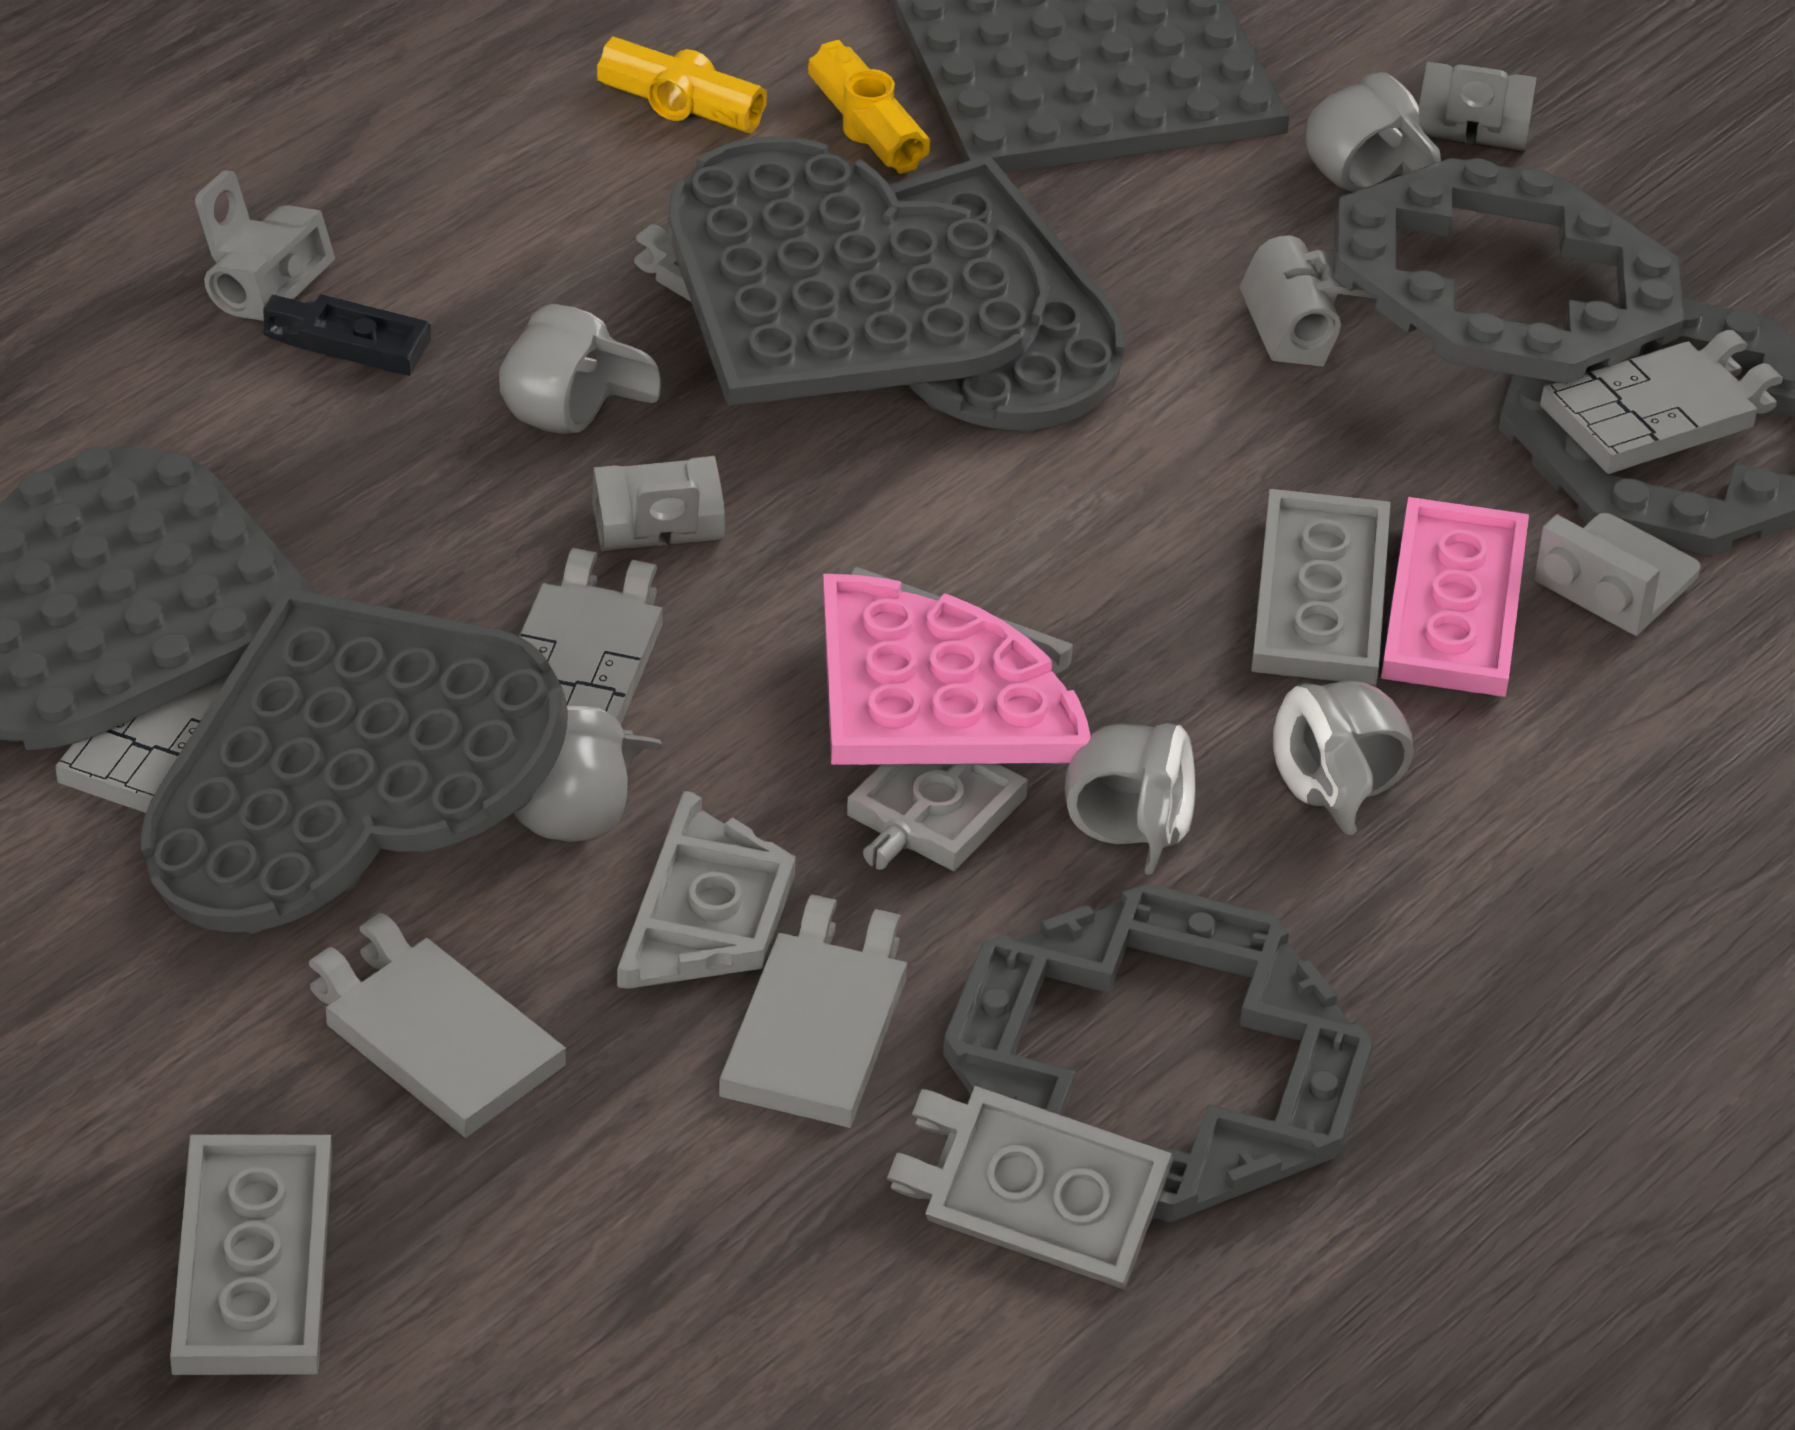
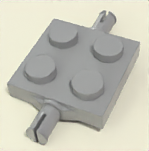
M999 763L881 764L848 797L847 816L881 833L870 845L864 848L863 855L870 866L873 867L876 863V869L883 870L902 849L908 848L954 872L1027 798L1028 779L1001 766Z

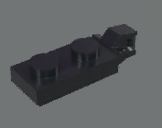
M272 294L263 308L264 336L296 348L299 347L408 376L411 375L431 340V324H428V321L322 294L318 296L315 302H301Z

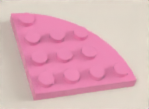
M823 574L831 765L1070 763L1072 757L1079 749L1089 742L1091 736L1088 721L1074 690L1067 691L1066 687L1052 672V660L1029 638L1005 621L975 605L945 593L937 601L921 595L901 591V581L862 575Z

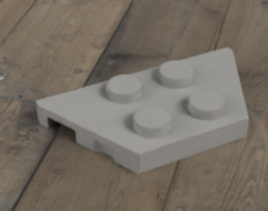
M683 791L617 968V987L630 989L763 969L795 877L796 857L773 842L757 838L751 828L733 817L725 824L702 810V798L693 792Z

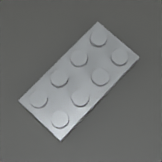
M1269 489L1251 672L1338 682L1355 680L1376 686L1380 659L1391 502Z
M190 1135L170 1353L172 1375H315L319 1373L332 1164L331 1135Z

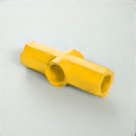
M613 36L605 44L601 59L597 64V81L648 99L652 108L660 116L672 121L684 120L689 114H693L752 134L759 126L761 116L767 105L766 89L715 71L711 61L695 50H681L673 57Z
M839 39L822 44L819 51L809 59L808 75L842 113L845 135L853 141L868 144L887 167H893L898 174L915 170L919 162L929 155L930 138L894 98L895 83L892 77L880 70L869 69L853 49L845 47Z

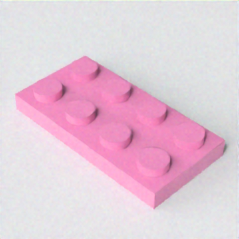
M1408 497L1381 679L1506 697L1529 514Z

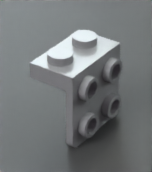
M1610 513L1598 514L1584 528L1556 514L1543 526L1534 581L1637 637L1698 579L1701 565L1697 559Z

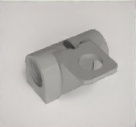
M1427 62L1419 103V124L1424 133L1430 138L1525 151L1537 77L1518 74L1510 76L1502 70L1469 65H1456L1452 67L1447 64Z
M223 170L196 195L195 205L211 256L217 262L206 272L204 278L205 288L217 307L228 314L264 321L263 308L272 294L294 299L335 260L321 210L282 205L275 208L262 221L250 220L237 176L234 171ZM224 191L228 196L229 209L223 222L218 223L214 216V204L218 195Z
M1291 235L1278 236L1261 245L1254 254L1239 286L1271 361L1324 367L1341 329L1340 318L1333 305L1338 294L1375 298L1365 290L1355 289L1350 291L1334 279V252L1323 250L1309 252L1306 244L1300 238Z
M715 456L621 467L613 465L594 467L592 506L601 551L725 539L724 500Z

